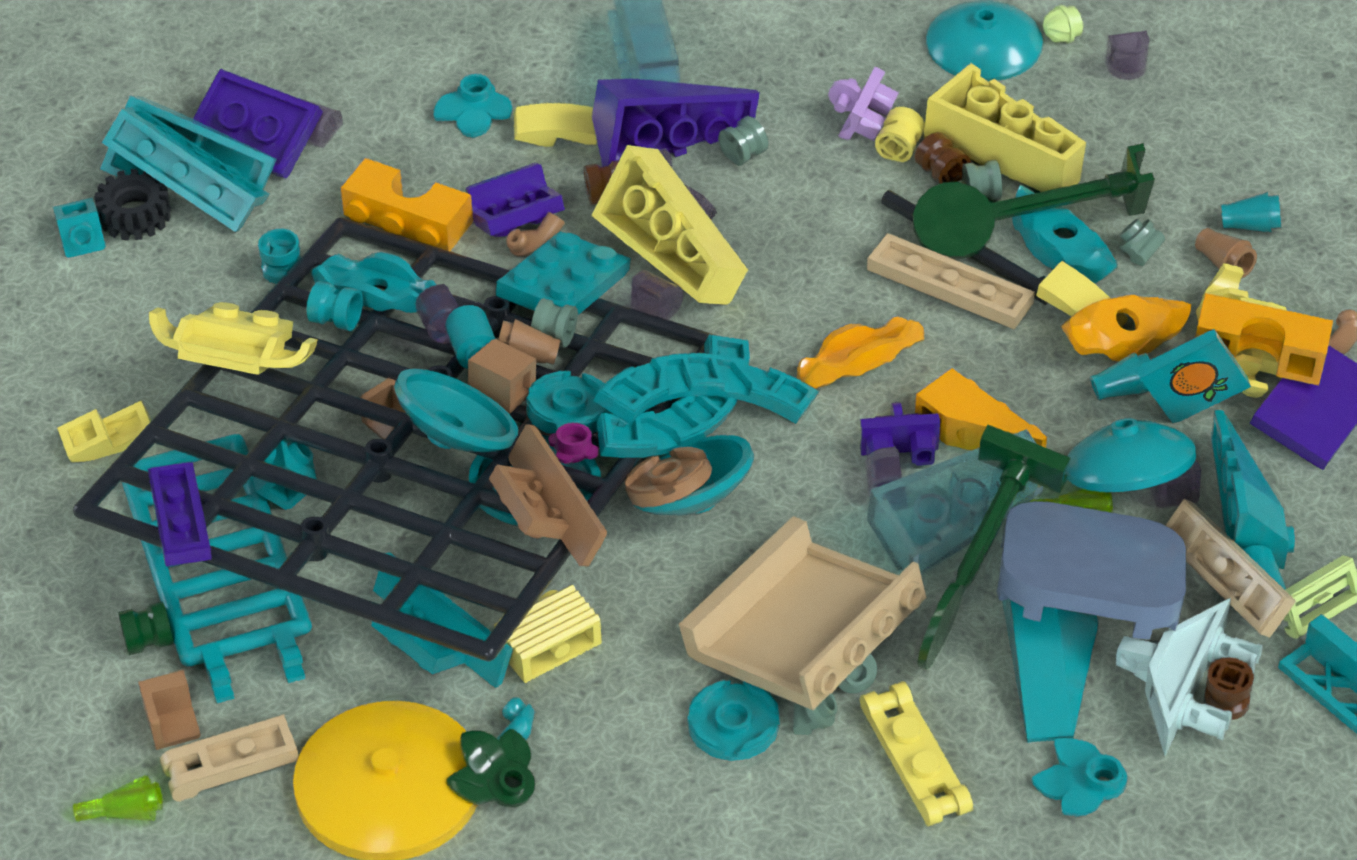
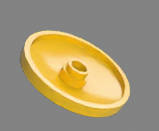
M407 701L368 703L335 716L309 738L295 765L293 788L296 806L302 821L308 830L324 845L340 854L359 860H405L423 855L440 847L452 839L467 824L477 807L476 804L467 802L456 795L446 784L449 776L467 766L460 747L461 734L466 732V730L449 715L435 708Z

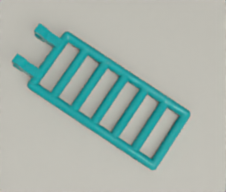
M232 434L205 441L243 455L249 453L245 439L240 434ZM171 450L141 458L134 467L148 472V468L197 462L202 459ZM225 468L196 476L198 489L205 492L217 489L233 470ZM251 476L243 486L246 496L238 497L231 501L272 514L267 499L256 493L253 477ZM121 482L133 518L158 527L157 520H152L148 508L154 506L152 493ZM218 515L213 522L221 521L228 518ZM254 527L209 539L211 546L229 552L264 543L269 557L254 561L277 569L288 558L280 536ZM141 541L159 599L163 601L179 660L186 667L205 664L217 703L235 699L230 684L232 683L231 676L224 657L275 643L288 683L306 679L301 664L303 663L302 655L294 639L295 637L308 634L312 629V622L301 596L281 589H274L183 614L179 599L252 579L221 569L173 583L169 568L179 565L165 567L162 548ZM287 606L291 617L289 621L194 647L190 631L276 607Z

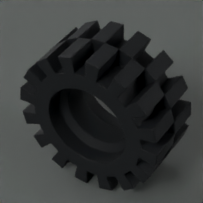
M131 169V174L125 175L124 170L117 172L118 178L114 179L110 175L105 178L106 185L102 183L98 185V192H95L94 196L101 228L104 232L109 231V236L116 238L120 233L121 240L128 241L130 235H135V240H142V233H147L149 237L155 235V227L162 230L166 227L165 221L169 222L171 218L167 186L145 171L142 175H139L138 169ZM129 202H145L144 204L134 208L121 207L122 205Z

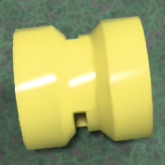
M896 107L890 110L884 121V127L880 130L875 140L877 152L886 159L903 163L908 161L916 149V142L919 141L924 132L925 123L923 118L911 108Z

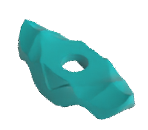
M1019 185L1015 198L1035 193ZM1056 207L1012 217L1013 226L1022 235L1026 247L1034 257L1048 268L1054 269L1063 261L1094 284L1118 268L1117 261L1100 236L1066 208ZM1058 228H1067L1075 236L1064 239L1056 236L1053 231Z
M378 252L372 253L362 260H351L341 254H335L321 265L313 268L311 272L314 283L318 281L332 283L340 291L345 287L360 290L363 295L364 307L373 308L376 311L397 309L405 313H418L438 318L440 316L441 296L435 281L419 278L409 263L401 257ZM373 285H382L387 289L382 291Z

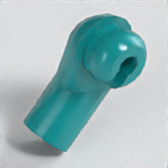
M513 697L502 709L503 717L511 723L496 738L498 740L509 729L517 731L525 740L531 734L535 710L531 704H524L521 698Z

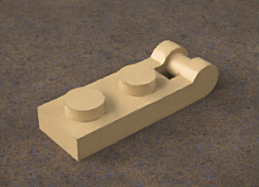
M284 715L170 749L162 754L160 764L164 774L171 778L168 783L171 796L175 801L179 802L197 796L199 791L296 762L299 756ZM201 765L200 768L188 771L191 766Z

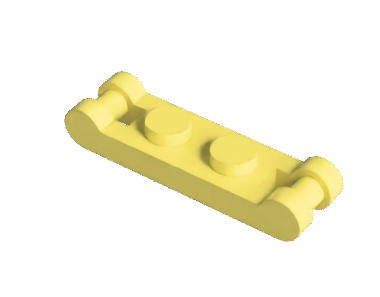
M903 681L891 685L889 691L881 694L873 691L861 695V709L926 825L931 826L943 821V816L956 812L957 816L973 811V802L968 789L959 782L916 707L906 682ZM897 708L899 715L887 718L884 712ZM944 791L946 796L936 799L934 795Z

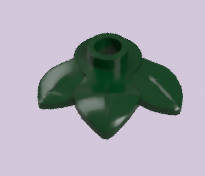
M509 729L499 740L492 734L484 731L472 730L461 734L460 747L467 766L453 773L446 780V784L456 795L476 805L495 800V802L504 807H518L530 800L535 790V779L532 772L528 769L532 753L528 742L521 734L514 729ZM507 777L514 778L519 781L520 786L516 788L509 787L504 779Z

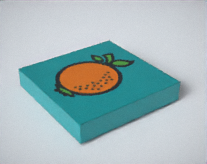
M1215 329L1136 367L1139 379L1172 423L1183 421L1251 387L1247 375Z

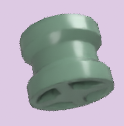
M750 116L739 120L735 128H725L718 135L722 152L738 166L748 162L750 155H759L768 148V138L765 130L756 119Z
M997 160L987 161L983 166H976L974 163L963 164L962 182L964 184L975 187L991 201L1001 200L1002 178Z
M543 298L536 306L531 327L552 336V338L561 340L559 346L565 348L570 344L576 329L577 308L568 304L563 307L555 306L552 300Z

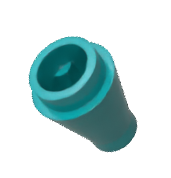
M1268 192L1230 204H1221L1223 229L1235 228L1271 232V228H1282L1279 195L1268 196Z
M1133 352L1102 372L1090 376L1091 386L1097 399L1102 400L1109 397L1148 393V389L1139 379L1136 367L1149 361V356L1146 353L1137 356Z

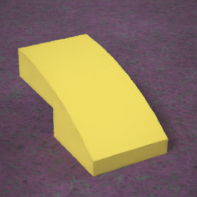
M540 103L516 107L514 111V140L543 147H553L557 138L586 145H595L597 139L592 120L593 107L565 103Z
M1063 261L1039 284L1037 297L1071 317L1092 303L1103 299H1111L1087 277ZM1124 313L1116 314L1118 324L1123 327L1128 317Z
M139 401L103 419L95 409L57 429L70 461L84 462L124 451L151 422V418L143 402Z

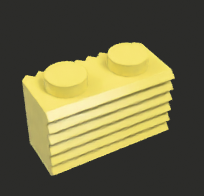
M570 585L560 591L550 590L544 593L508 640L507 644L513 648L509 664L524 683L602 643L600 618L598 614H595L594 609L590 608L589 603L585 602L584 597L580 595L579 591H576L574 585Z

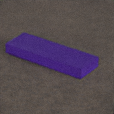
M193 462L148 468L149 483L165 567L212 560Z

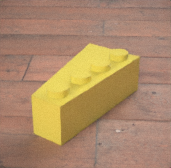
M972 63L928 98L923 138L932 133L942 132L953 142L954 148H960L971 160L985 165L987 161L997 160L1001 174L1040 192L1071 186L1080 182L1086 142L1052 118H1040L1034 114V106L1026 100L1015 101L1005 94L1006 87L994 79L988 82L980 76L981 69Z
M627 145L591 216L699 303L729 304L748 269L660 151L653 148Z

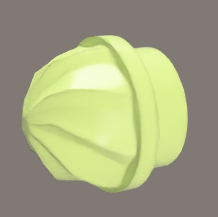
M1064 5L1054 7L1044 17L1043 29L1046 36L1053 42L1064 41L1068 44L1073 42L1075 37L1082 34V18L1074 6L1065 7Z

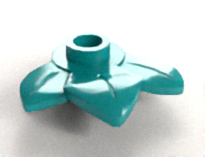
M470 74L460 81L456 92L441 96L434 107L433 115L436 121H457V127L464 136L475 138L489 130L492 119L504 120L511 118L513 110L511 100L507 96L497 93L495 86L487 76Z
M1073 738L1055 739L1054 748L1059 764L1045 769L1032 777V784L1045 797L1062 800L1061 811L1064 815L1070 816L1090 814L1096 811L1104 800L1120 796L1126 789L1128 778L1126 770L1117 758L1111 755L1100 754L1094 744ZM1106 777L1109 781H1101L1097 778Z

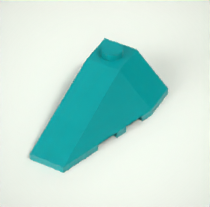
M129 96L125 108L139 106L264 190L276 158L145 97ZM108 148L100 170L118 177L117 172L124 170L125 175H130L131 169H138L139 175H142L144 172L142 169Z
M1214 410L1211 443L1225 533L1241 549L1254 545H1263L1270 548L1278 568L1284 569L1287 553H1293L1295 548L1293 526H1286L1284 509L1224 410Z
M1009 598L1002 600L1027 743L1055 741L1057 738L1074 739L1098 630L1097 615L1043 606L1041 620L1038 622L1023 617L1025 607Z

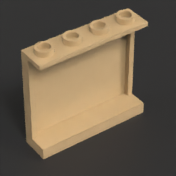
M793 516L679 623V628L688 656L697 662L814 710L828 695L834 692L836 687L857 666L863 663L865 658L885 638L892 634L894 629L912 611L920 606L926 599V594L918 563L912 562L900 575L893 574L812 543L807 521Z

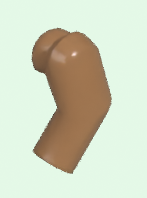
M548 212L536 230H512L506 238L507 247L516 256H529L556 235L565 222Z
M1351 309L1344 310L1338 314L1336 324L1339 327L1330 336L1329 346L1342 354L1347 353L1357 341V312Z

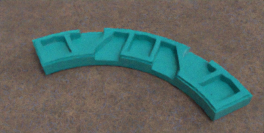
M708 335L704 343L705 354L737 357L744 359V364L749 365L750 352L748 340ZM686 396L673 403L671 408L655 414L654 411L640 414L631 424H628L614 414L601 413L596 422L600 455L617 458H641L663 455L675 448L688 447L713 433L730 415L738 400L720 396Z
M684 353L652 358L648 364L636 368L631 366L624 369L598 390L593 401L628 424H631L649 408L671 399L701 395L720 396L758 405L797 424L813 403L819 391L777 369L769 367L768 371L746 365L744 364V359L719 354Z

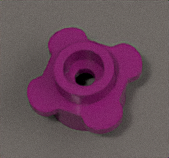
M564 424L557 429L556 433L549 436L548 443L550 446L555 447L556 457L561 463H578L585 458L594 459L598 455V447L591 443V431L583 424Z

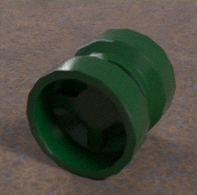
M163 601L149 604L146 610L139 612L133 609L118 612L129 656L142 653L145 647L156 645L162 648L173 645L172 633Z

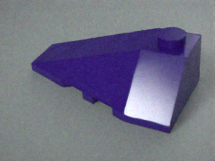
M635 78L598 80L592 120L602 167L608 166L611 161L620 160L627 145L658 149L663 156L672 153L676 158L687 154L686 147L699 142L707 141L709 144L719 142L718 135L720 131L728 127L735 128L738 121L746 116L755 119L760 93L753 89Z

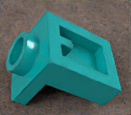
M93 198L53 207L66 257L71 258L105 249L106 245Z

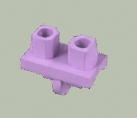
M874 67L862 90L855 79L838 80L832 84L828 95L834 105V109L839 113L851 111L838 135L839 137L850 140L855 131L866 138L875 140L886 117L867 107L887 116L899 92L880 83L885 71Z

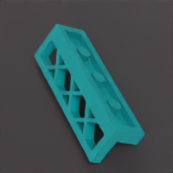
M139 106L121 109L102 141L104 145L234 232L239 231L243 227L253 208L262 205L269 196L268 192Z
M1321 614L1309 622L1305 643L1280 660L1278 669L1357 734V716L1354 715L1357 714V704L1341 703L1332 696L1331 687H1344L1352 689L1357 694V642ZM1311 655L1325 667V676L1305 674L1296 665Z

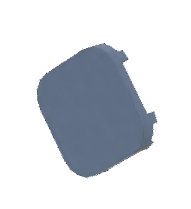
M1035 501L1021 503L1010 509L1006 518L1001 544L1002 555L997 586L999 600H1007L1009 598L1025 607L1023 617L1038 622L1041 620L1043 606L1132 621V638L1150 639L1152 629L1168 627L1173 631L1176 630L1186 592V546L1183 538L1173 529L1159 522L1144 518L1051 502Z

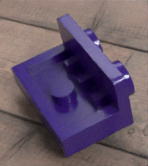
M536 162L472 184L465 189L466 193L471 194L473 222L478 228L494 237L507 236L516 227L529 222L531 224H540L548 212L555 214L565 210L562 195L547 186L542 165Z

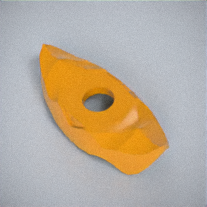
M1138 295L1103 299L1079 310L1065 321L1061 328L1075 351L1080 355L1100 353L1105 354L1112 361L1118 362L1133 352L1137 356L1144 353L1148 354L1165 341L1175 337L1180 333L1188 320L1191 304L1184 301ZM1116 314H1128L1135 322V330L1128 331L1123 329L1116 320Z
M893 317L884 326L879 328H871L862 324H848L838 328L824 339L815 357H805L799 361L797 379L816 389L825 387L841 377L863 375L865 372L891 362L902 349H908L913 344L924 341V328L917 321H908L901 317Z

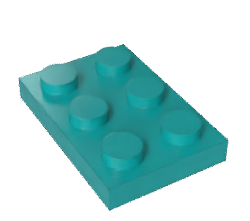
M559 231L497 281L496 296L534 311L538 302L545 298L552 300L555 306L563 307L567 304L576 306L579 315L630 270L631 258L616 253L610 247L598 246L582 240L573 233Z

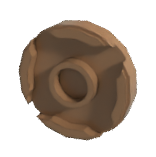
M680 447L669 451L671 456L660 461L658 455L652 456L637 465L627 475L625 480L627 487L625 489L632 504L640 507H656L679 500L700 488L710 478L712 471L705 452L694 447Z

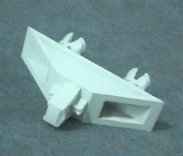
M1231 598L1178 624L1175 631L1171 629L1164 631L1159 642L1150 640L1148 642L1124 636L1117 649L1116 665L1134 673V676L1146 682L1145 693L1164 756H1166L1177 730H1182L1184 726L1195 728V730L1217 737L1219 740H1223L1225 730L1228 731L1232 718L1231 711H1224L1207 704L1203 705L1193 700V696L1209 662L1213 663L1215 659L1218 660L1226 657L1237 658L1246 662L1252 668L1253 673L1255 664L1259 662L1262 645L1236 637L1232 638L1224 634Z

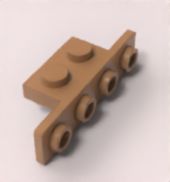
M527 424L509 454V461L513 467L496 465L489 480L500 495V500L507 506L517 521L519 529L524 534L532 538L548 537L562 539L578 565L588 567L602 546L607 531L536 426Z

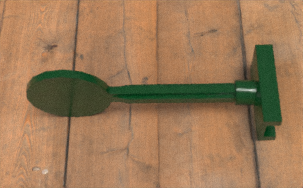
M1141 143L1127 146L1121 171L1106 174L1103 179L994 203L989 202L988 198L973 186L961 182H944L929 188L918 199L913 212V229L924 248L951 259H966L979 253L989 243L995 227V221L1106 196H1109L1111 199L1122 196L1129 216L1143 214L1146 211L1155 178L1153 172L1140 174L1141 164L1146 151L1144 144Z
M989 424L987 425L980 439L978 460L1003 470L999 478L1001 484L958 568L956 582L950 583L933 613L919 651L917 661L919 667L927 670L934 663L951 630L965 589L974 581L1017 493L1024 490L1028 481L1061 493L1067 481L1068 475L1065 474V471L1070 463V457Z

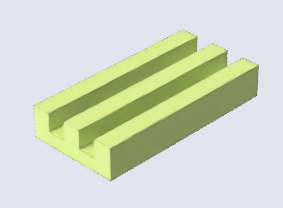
M1342 555L1285 589L1296 600L1283 621L1288 622V626L1284 629L1290 637L1297 639L1306 634L1309 622L1319 615L1323 614L1327 619H1330L1357 603V570L1353 558ZM1349 585L1350 589L1331 599L1334 593ZM1326 602L1302 618L1299 617L1301 613L1314 605Z

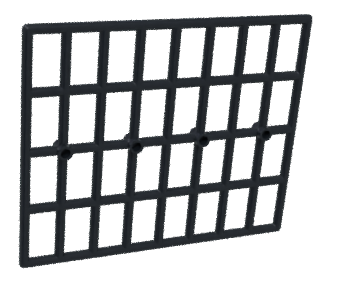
M340 217L324 231L250 313L258 310L274 312L283 301L307 308L310 291L297 288V286L313 268L321 265L331 257L327 253L343 235L417 258L411 265V268L421 279L434 264L497 283L500 278L511 270ZM373 285L383 290L387 289L385 286L382 285ZM439 290L441 308L453 311L465 305H474L481 308L487 316L495 338H499L503 321L514 323L516 319L531 326L532 319L511 313L517 304L506 299L491 296L482 304ZM598 298L584 311L604 318L589 337L574 333L570 344L565 348L577 352L562 371H571V376L579 377L594 357L628 368L631 366L636 368L650 363L652 357L605 343L620 323L697 346L699 349L696 353H705L704 343L708 335L715 334ZM362 308L357 324L359 326L341 346L292 330V338L285 342V346L300 350L301 344L307 339H318L313 355L328 359V362L311 381L271 368L257 375L203 364L73 507V513L79 519L162 548L157 526L99 507L98 505L120 481L151 492L148 472L134 466L154 444L232 469L233 471L213 494L199 490L206 528L219 515L299 544L279 569L211 545L212 560L201 562L484 661H493L498 656L571 555L562 539H559L547 557L463 529L480 505L511 514L507 506L500 500L498 492L493 490L494 486L489 478L496 465L512 466L509 461L510 452L525 425H533L527 416L526 406L519 405L510 413L514 421L521 423L518 427V436L512 446L495 452H470L493 460L474 484L394 457L411 434L428 439V436L415 426L406 413L329 388L330 384L346 366L397 380L402 371L411 369L359 352L376 331L453 355L446 366H432L428 370L455 379L460 376L465 368L459 364L449 336L389 317L395 309L385 311L373 309L369 311ZM536 364V380L546 374L558 372ZM222 370L298 396L282 415L277 418L202 393V391ZM681 398L659 403L645 412L654 411L655 414L671 408L672 404ZM315 402H319L394 427V429L385 440L373 439L364 447L298 425L297 423ZM189 406L266 433L247 455H243L169 430L168 428ZM598 432L592 433L591 443L599 448ZM285 438L362 464L363 466L343 489L264 461ZM618 458L604 478L565 465L562 466L578 489L593 493L587 503L598 517L640 458ZM392 475L463 499L447 520L441 522L364 496L363 493L372 482H386ZM252 476L332 504L321 517H308L301 524L231 500ZM352 510L423 534L432 539L416 560L411 563L330 534L346 514ZM452 544L534 572V574L517 598H513L432 570V568L449 545ZM328 554H332L401 579L385 600L378 604L297 575L308 561H321ZM422 585L503 613L504 615L484 641L401 612L400 609L416 588Z

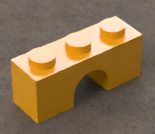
M367 158L361 162L341 187L343 212L352 221L367 223L384 229L387 232L451 251L473 223L471 194L435 182L424 195L414 198L403 197L400 170Z
M1205 293L1195 338L1215 329L1234 358H1236L1239 352L1246 349L1264 350L1274 356L1278 363L1276 377L1319 386L1333 320Z

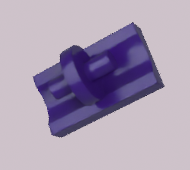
M895 402L891 403V415L860 419L861 456L867 455L873 469L889 468L895 463V453L910 452L911 461L917 466L932 465L935 462V452L939 450L940 420L938 413L918 415V413L903 414L901 403Z

